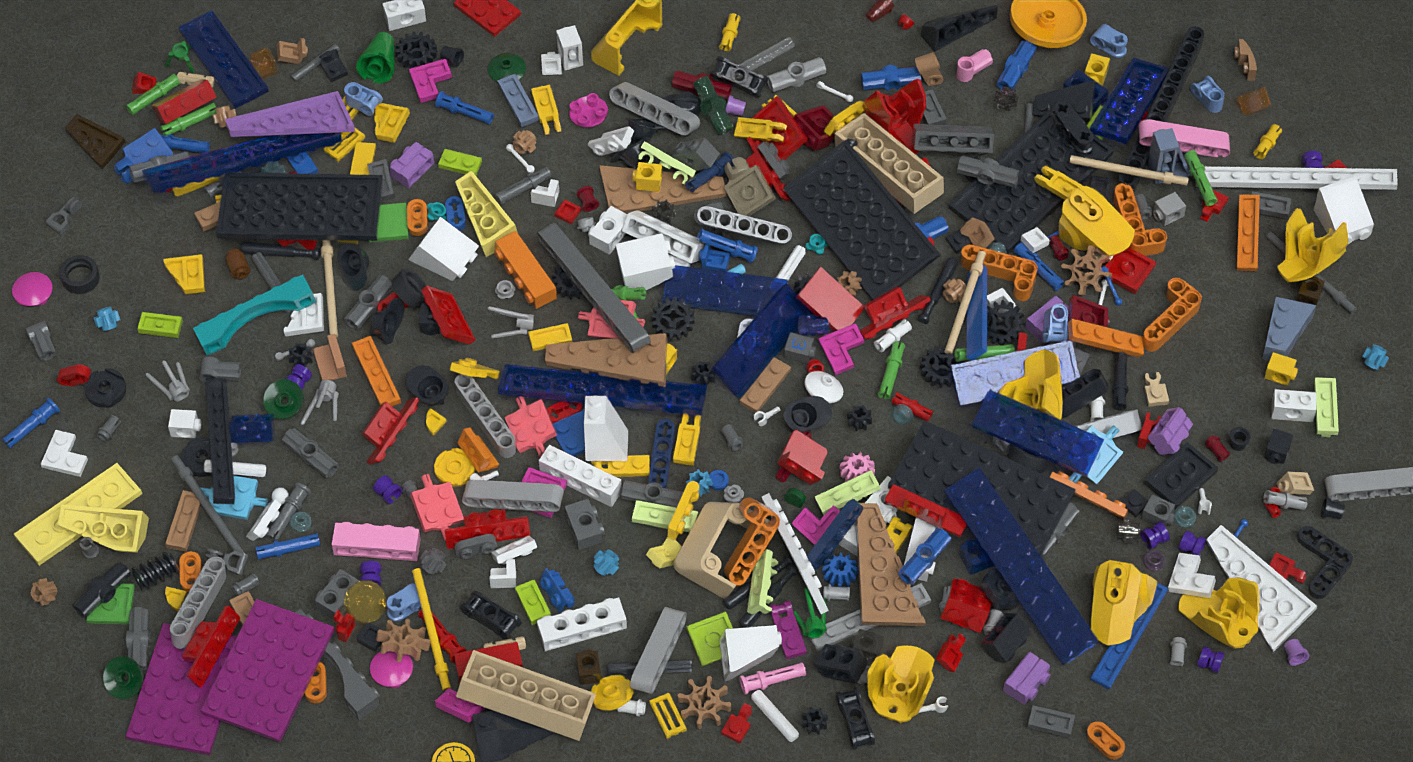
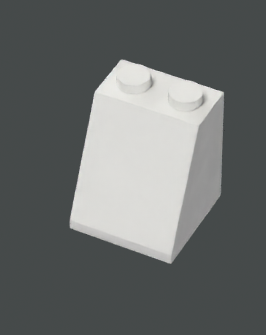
M1355 176L1319 188L1314 212L1327 234L1330 228L1333 229L1334 233L1342 222H1346L1348 244L1357 239L1364 240L1371 235L1374 223Z
M440 217L408 260L453 281L457 276L461 278L467 270L464 267L466 263L469 262L471 264L478 254L475 251L479 245Z
M663 233L616 244L624 285L628 286V288L644 287L648 290L673 277L674 259L673 256L669 257L668 252H671L668 240H664Z
M585 396L584 434L586 461H627L628 429L607 396Z
M776 625L725 629L719 639L724 681L735 678L774 655L782 642L781 633L777 632Z

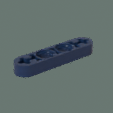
M662 419L657 423L649 473V483H655L657 481V474L661 475L660 485L662 488H667L675 435V425L669 419ZM664 426H668L667 437H663ZM664 443L667 444L669 448L665 451H661L657 448L658 445ZM663 461L666 463V466L659 469L655 467V464Z
M852 499L844 505L807 555L808 561H810L814 570H817L824 564V561L829 558L861 515L863 506L857 500Z

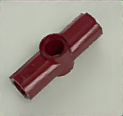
M677 70L673 76L672 87L689 91L696 96L702 97V99L711 97L727 102L732 92V85L715 81L705 73H699L696 76Z

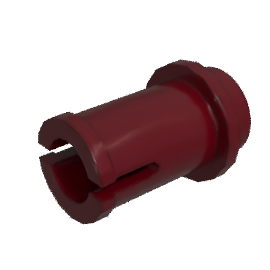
M1058 235L1051 236L1052 241H1049V245L1054 251V257L1059 261L1068 258L1069 249L1063 245Z
M1212 435L1205 441L1206 448L1211 449L1220 462L1230 456V452L1222 445L1219 437Z

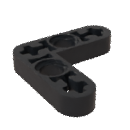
M1305 526L1299 530L1298 542L1327 562L1309 586V594L1313 598L1323 599L1350 568L1353 556L1348 550L1313 527ZM1311 534V538L1304 539V535ZM1327 545L1331 551L1327 553L1322 552L1319 546ZM1339 558H1346V561L1339 562ZM1333 571L1336 577L1330 579L1326 577L1325 572ZM1323 581L1325 584L1323 585L1322 590H1319L1318 592L1315 591V588H1318Z

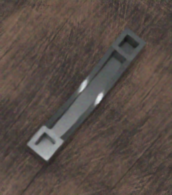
M301 609L295 612L313 619L309 613L305 614ZM329 641L322 657L326 658L341 675L344 683L346 706L360 720L380 706L378 699L380 695L373 686L369 687L366 684L367 680L360 671L357 673L353 669L354 665L348 657L344 658L340 654L341 651L337 644L334 642L330 643Z

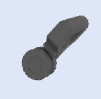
M72 197L59 212L53 213L47 219L46 224L59 234H62L70 227L69 219L71 217L67 211L71 214L77 213L82 207V202L76 197ZM58 218L65 219L62 225L56 222Z
M207 548L210 553L205 554L209 558L219 557V555L223 556L222 552ZM234 550L230 554L225 553L223 560L229 571L242 575L249 555ZM234 555H238L239 559L234 568L231 566L230 561Z

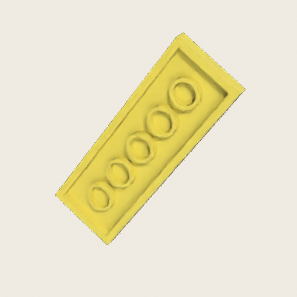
M116 463L14 533V536L40 566L81 537V535L58 525L61 504L122 509L142 495V491Z

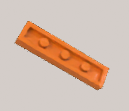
M1239 195L1237 271H1257L1260 195Z
M1071 319L1068 322L1070 341L1118 353L1124 352L1134 357L1144 355L1143 336Z
M369 336L353 342L352 347L379 405L385 401L391 406L400 404L401 399L372 337Z
M1060 471L1057 474L1052 472L1050 478L1075 488L1074 495L1122 519L1126 518L1128 510L1125 509L1126 505L1118 500L1112 502L1106 499L1107 495L1098 490L1094 493L1088 490L1089 486L1080 481L1074 483L1069 480L1070 477Z

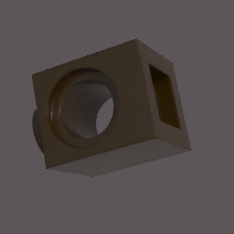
M1316 276L1303 280L1297 301L1316 305L1317 307L1325 280H1321Z
M584 650L581 653H576L580 685L599 683L601 672L598 651ZM587 664L593 665L591 668L584 667Z

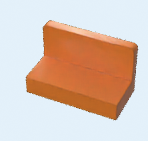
M470 427L463 429L457 443L478 473L497 468L499 465L498 461L480 436L475 435Z

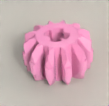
M861 451L858 455L852 452L850 457L845 456L840 464V476L845 478V482L870 470L875 475L874 462L870 460L869 455L863 457Z

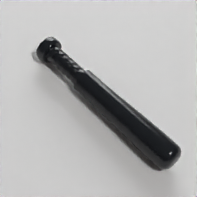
M243 242L240 246V251L249 255L260 252L266 256L313 257L314 260H319L320 248H314V250L296 249L291 246Z
M949 257L946 260L929 296L931 301L927 303L923 313L919 314L917 318L919 322L929 323V316L945 290L943 285L951 279L958 265L957 259Z
M787 554L772 569L779 573L789 564L794 565V560ZM751 581L723 599V604L727 609H733L749 597Z
M789 564L786 568L787 571L776 583L772 584L767 592V596H771L774 600L791 577L799 573V570L793 564ZM759 611L754 615L747 612L740 619L739 626L741 628L751 627L762 615V612Z

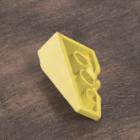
M61 504L58 525L83 537H90L93 541L115 551L137 553L146 538L149 517L143 511Z

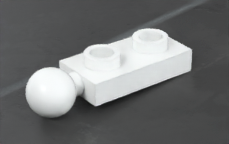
M276 488L273 491V500L267 504L246 536L250 540L254 541L259 537L263 538L269 530L267 527L269 522H273L280 513L278 511L281 504H284L285 498L289 497L288 492L284 488Z

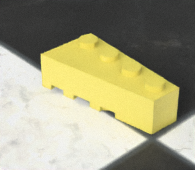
M470 171L455 182L485 257H488L496 250V240L514 231L517 232L513 221L484 185Z

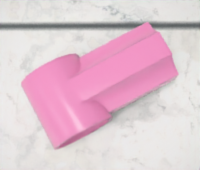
M982 49L970 57L960 58L956 70L957 79L962 82H968L973 78L974 74L993 63L991 53L987 49Z

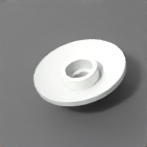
M813 371L806 376L804 381L805 387L812 396L823 397L829 403L838 402L842 398V385L832 375L822 371Z

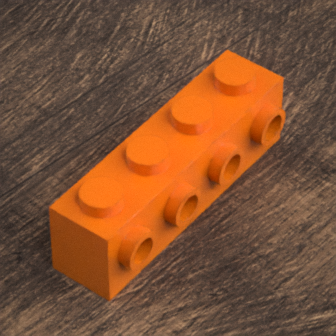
M516 231L495 241L496 250H494L496 258L499 261H503L508 275L512 274L517 288L524 291L525 299L529 304L532 303L535 309H538L557 299L555 285Z

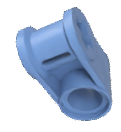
M1102 24L1090 37V42L1093 46H1098V49L1114 57H1123L1127 52L1125 47L1128 42L1127 36L1111 28L1109 25Z
M1210 76L1204 77V80L1199 83L1190 85L1192 94L1208 111L1217 113L1222 110L1224 92Z
M356 82L348 83L344 88L346 104L368 116H372L375 107L383 101L382 96L378 92Z
M1056 304L1045 311L1042 335L1044 343L1053 341L1059 342L1061 345L1066 344L1068 339V310L1064 305ZM1053 311L1058 313L1059 319L1054 317Z
M409 584L388 598L387 616L391 621H401L413 612L418 611V608L421 607L416 584Z

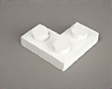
M55 430L41 462V467L81 477L88 458L87 456L70 452L76 439L75 434Z
M1179 553L1168 589L1169 592L1211 598L1216 579L1212 575L1197 573L1201 561L1199 555Z

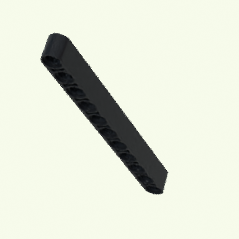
M1194 26L1188 29L1146 120L1168 121L1202 48L1205 34L1202 28ZM1139 135L1125 166L1145 169L1148 164L1151 146L1142 145ZM1120 173L1118 184L1130 185L1134 193L1141 177Z

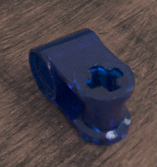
M815 314L797 315L798 335L815 336L816 334H828L829 322L826 317L816 316Z

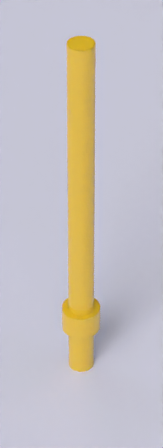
M417 568L412 570L431 641L436 663L434 666L435 672L439 676L441 687L444 691L448 688L451 689L447 675L449 670L442 656L421 569Z

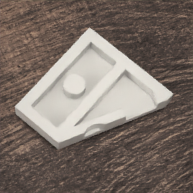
M321 293L313 294L316 303L300 311H293L291 322L288 327L284 328L285 336L324 331L323 296Z

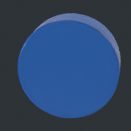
M715 470L709 474V478L713 482V485L710 486L711 489L721 491L728 486L729 477L726 472Z

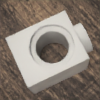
M171 409L168 425L171 437L196 438V432L201 429V419H198L196 411Z

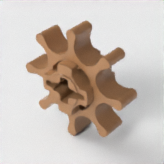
M1091 245L1088 246V252L1083 257L1080 256L1078 250L1072 249L1071 253L1075 256V262L1072 265H1061L1062 268L1072 271V277L1070 280L1065 281L1064 284L1071 286L1074 282H1079L1080 290L1078 294L1082 296L1086 295V288L1091 284L1094 286L1095 291L1102 292L1103 289L1098 284L1099 278L1102 276L1112 277V273L1103 272L1101 268L1102 263L1109 260V256L1102 255L1100 259H1095L1093 256L1095 247ZM1080 269H1090L1094 272L1085 273L1083 271H1080Z
M405 619V624L402 626H396L391 620H388L386 631L378 630L376 641L382 642L380 652L382 654L388 651L397 653L396 661L401 662L402 656L406 654L413 656L416 661H419L420 649L429 651L431 641L423 639L426 628L421 627L417 630L410 628L409 619Z
M711 676L707 677V683L702 687L696 686L694 681L690 679L688 687L693 692L689 695L678 694V702L689 705L687 709L681 711V718L685 720L690 715L697 716L698 729L702 728V722L706 718L713 719L716 726H719L721 718L716 713L720 710L731 711V703L720 700L722 696L728 694V687L724 685L719 690L712 689ZM707 697V701L704 703V707H702L703 701Z

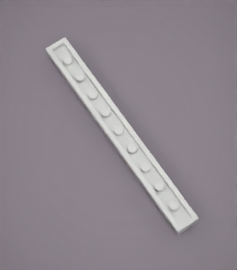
M1205 167V174L1211 187L1321 188L1355 176L1360 189L1397 190V169Z

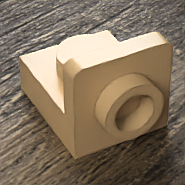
M1287 472L1277 482L1281 493L1310 495L1314 491L1309 475L1305 472Z

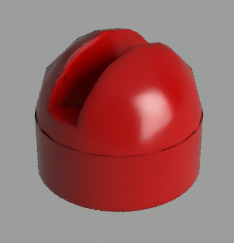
M904 13L898 20L899 27L903 25V30H908L915 24Z
M811 359L806 365L808 373L824 371V366L818 359Z

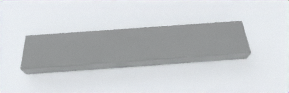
M922 583L911 587L913 596L918 602V608L931 603V599ZM857 610L825 624L827 631L821 637H809L817 652L822 650L825 644L834 645L878 625H861V612Z

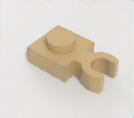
M1156 372V379L1154 380L1149 378L1148 373L1145 374V383L1149 385L1144 388L1148 407L1169 404L1166 385L1159 384L1161 379L1159 372Z

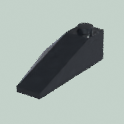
M993 5L938 17L926 22L922 26L921 37L936 52L995 20L998 7Z
M497 711L473 714L481 762L504 760L509 755L527 748L528 745L556 733Z

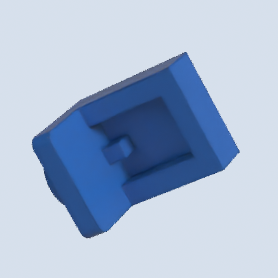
M705 244L704 249H701L699 253V261H702V270L726 274L730 253L711 250L710 245Z

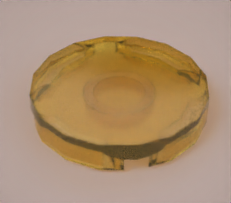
M363 580L353 584L347 590L345 608L350 615L354 616L355 621L359 623L373 622L378 620L384 613L386 596L383 589L377 583Z

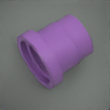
M730 95L725 114L728 115L730 113L742 116L746 102L735 99Z
M1292 639L1285 643L1284 648L1290 665H1299L1308 660L1309 653L1303 648L1298 639Z

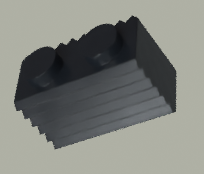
M1005 613L994 628L991 629V632L986 635V638L981 641L994 661L1005 663L1013 659L1017 648L1027 641L1026 637L1030 634L1031 630H1029L1022 618L1019 617L1020 615Z

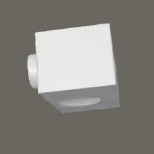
M393 0L383 3L384 17L389 31L426 22L425 8L422 0Z
M575 25L556 30L558 54H561L564 70L583 66L582 42Z
M610 206L606 212L604 211L601 214L599 222L590 228L588 233L590 245L611 254L616 244L626 234L622 229L628 214Z
M1274 390L1272 419L1313 422L1316 413V392Z

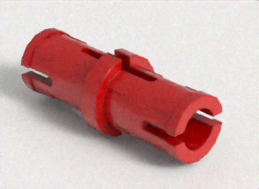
M899 392L892 399L891 403L906 410L907 414H913L927 422L934 413L933 410L920 405L917 400H911Z

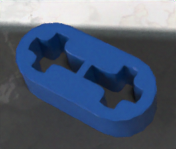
M452 196L445 203L447 220L457 230L462 231L466 226L463 201L460 197ZM454 203L457 205L456 211H453L452 204ZM454 217H458L459 224H455Z

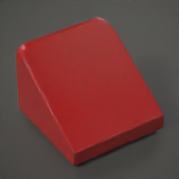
M138 72L133 79L132 94H144L152 89L156 84V77Z

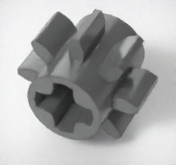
M432 548L429 551L425 550L420 557L422 559L421 567L430 574H435L438 571L442 573L447 565L445 563L446 555L437 548Z

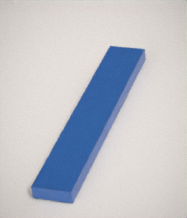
M984 265L981 276H978L967 309V358L970 361L987 352V267ZM970 272L967 274V284L971 275Z
M1157 583L1152 604L1134 622L1131 638L1125 642L1109 646L1091 676V681L1110 690L1168 592L1167 587Z

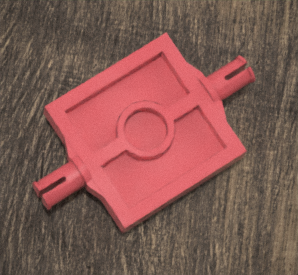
M620 300L634 316L636 303L634 301ZM595 308L592 309L591 313L579 312V320L589 321L588 336L590 338H619ZM636 318L641 326L644 327L645 320Z
M520 396L516 399L519 410L506 416L505 420L515 437L518 451L521 453L528 449L536 448L538 456L541 457L542 453L545 452L543 444L557 436V433L542 399L527 405L524 397Z
M426 474L421 476L425 488L411 492L410 497L423 532L441 531L444 541H446L445 529L463 522L464 517L451 482L433 485L430 475Z

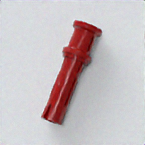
M421 609L419 611L418 616L425 623L423 612ZM432 612L440 648L445 650L450 656V661L455 663L454 654L467 650L465 647L460 646L457 642V637L449 633Z

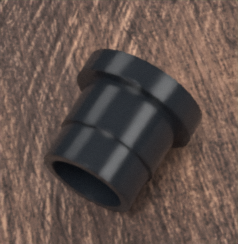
M444 46L441 50L440 58L442 60L446 59L451 66L458 67L463 61L464 51L461 48Z
M1236 427L1231 430L1229 439L1233 450L1242 451L1250 442L1251 435L1246 428Z
M1325 497L1320 516L1323 518L1341 519L1345 505Z

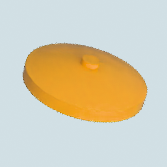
M1013 0L1010 9V21L1015 31L1025 40L1047 48H1061L1075 43L1083 35L1087 23L1086 12L1078 0Z

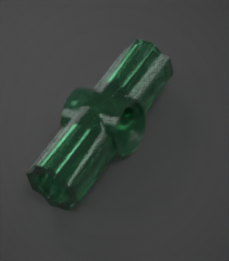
M704 76L693 82L701 99V111L710 117L718 135H723L734 129L725 111L726 101L722 96L717 95L709 77Z

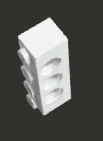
M638 210L628 213L622 229L623 232L638 239L663 233L664 240H668L671 252L668 253L689 263L699 261L700 250L704 249L706 244L701 241L699 242L697 237Z
M551 445L547 447L539 459L541 472L567 480V486L610 507L613 506L622 492L621 479Z
M889 476L880 484L881 489L874 492L865 502L878 504L886 524L887 522L890 524L892 518L896 517L898 510L891 505L884 504L885 498L890 491L888 483L891 478ZM855 521L839 545L858 557Z
M609 598L601 603L587 604L582 608L566 610L558 615L544 616L537 620V627L544 650L548 651L626 629L627 622L620 599ZM599 616H606V618H604V619H599V618H597V617H599ZM580 621L586 622L585 624H582V625L577 624V623L580 622ZM559 627L565 628L564 630H557Z

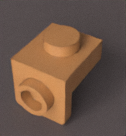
M300 38L298 44L279 41L276 45L278 61L300 64L308 53V47L305 45L304 38Z
M975 218L967 221L960 230L961 234L968 236L975 246L986 248L995 239L986 223Z

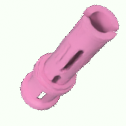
M801 662L765 673L757 671V674L746 677L742 675L739 676L742 691L746 695L749 691L756 689L765 690L767 685L806 676L804 664Z

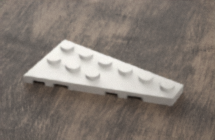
M769 493L762 496L765 505L771 508L780 518V524L777 529L820 613L823 614L829 611L818 589L822 586L817 576H812L815 574V571L810 561H808L803 548L799 550L801 544L797 536L792 537L795 533L790 523L786 525L788 520L784 512L779 513L782 509L777 499L772 500Z
M1222 525L1207 538V544L1228 578L1240 577L1258 584L1260 598L1258 628L1274 652L1317 609V605Z

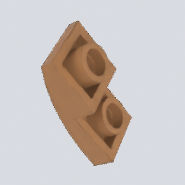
M1239 39L1238 47H1234V58H1238V65H1243V74H1247V81H1255L1257 66L1254 55L1248 44L1243 39Z

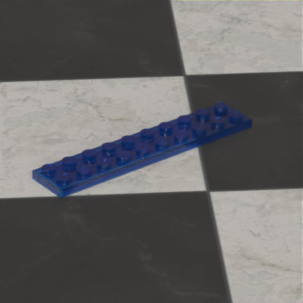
M339 132L270 135L142 170V174L153 193H162L170 188H180L192 182H202L207 178L221 177L225 173L239 172L247 167H258L262 163L269 161L276 162L280 158L294 157L299 155V153L316 151L318 148L325 146L331 147L336 145V143L342 142V137Z
M505 364L498 386V394L559 400L569 403H585V396H607L613 407L702 416L707 385L666 381V387H663L654 382H649L648 384L641 383V380L637 379L624 380L594 373Z
M980 467L944 490L1062 665L1067 664L1099 643L1095 634Z

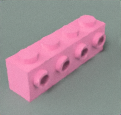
M343 522L335 523L332 549L334 555L417 561L421 538L419 529L410 526L401 528L392 525L374 526L369 523L360 525Z

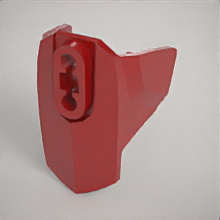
M913 80L892 96L875 91L866 98L862 106L867 116L916 155L919 151L914 150L912 144L913 124H920L926 109V95L921 80Z

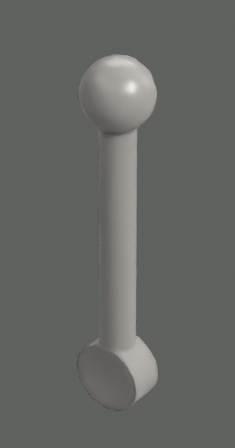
M309 339L306 343L307 347H313L315 341ZM289 351L284 353L278 352L275 354V358L282 360L283 357L289 355Z

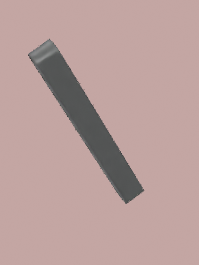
M555 222L537 232V237L541 244L632 353L651 343L646 330Z

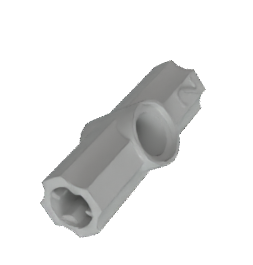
M820 57L805 63L793 62L788 66V69L768 75L766 77L768 79V87L771 92H776L789 86L799 87L806 80L825 74L826 67L823 59Z

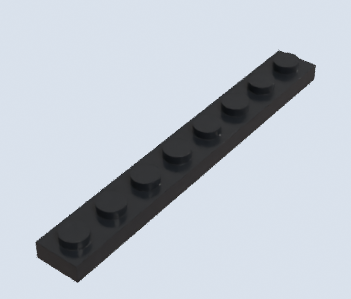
M206 378L205 393L213 504H234L235 488L227 382L223 378Z

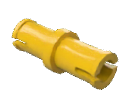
M732 13L728 16L726 27L722 31L721 44L719 45L721 50L724 46V51H731L734 38L738 34L737 27L741 19L739 15L735 19L737 14Z
M1276 124L1271 125L1266 135L1261 137L1260 144L1253 152L1256 158L1264 159L1268 151L1275 146L1276 139L1282 133L1281 128L1277 131L1280 126Z

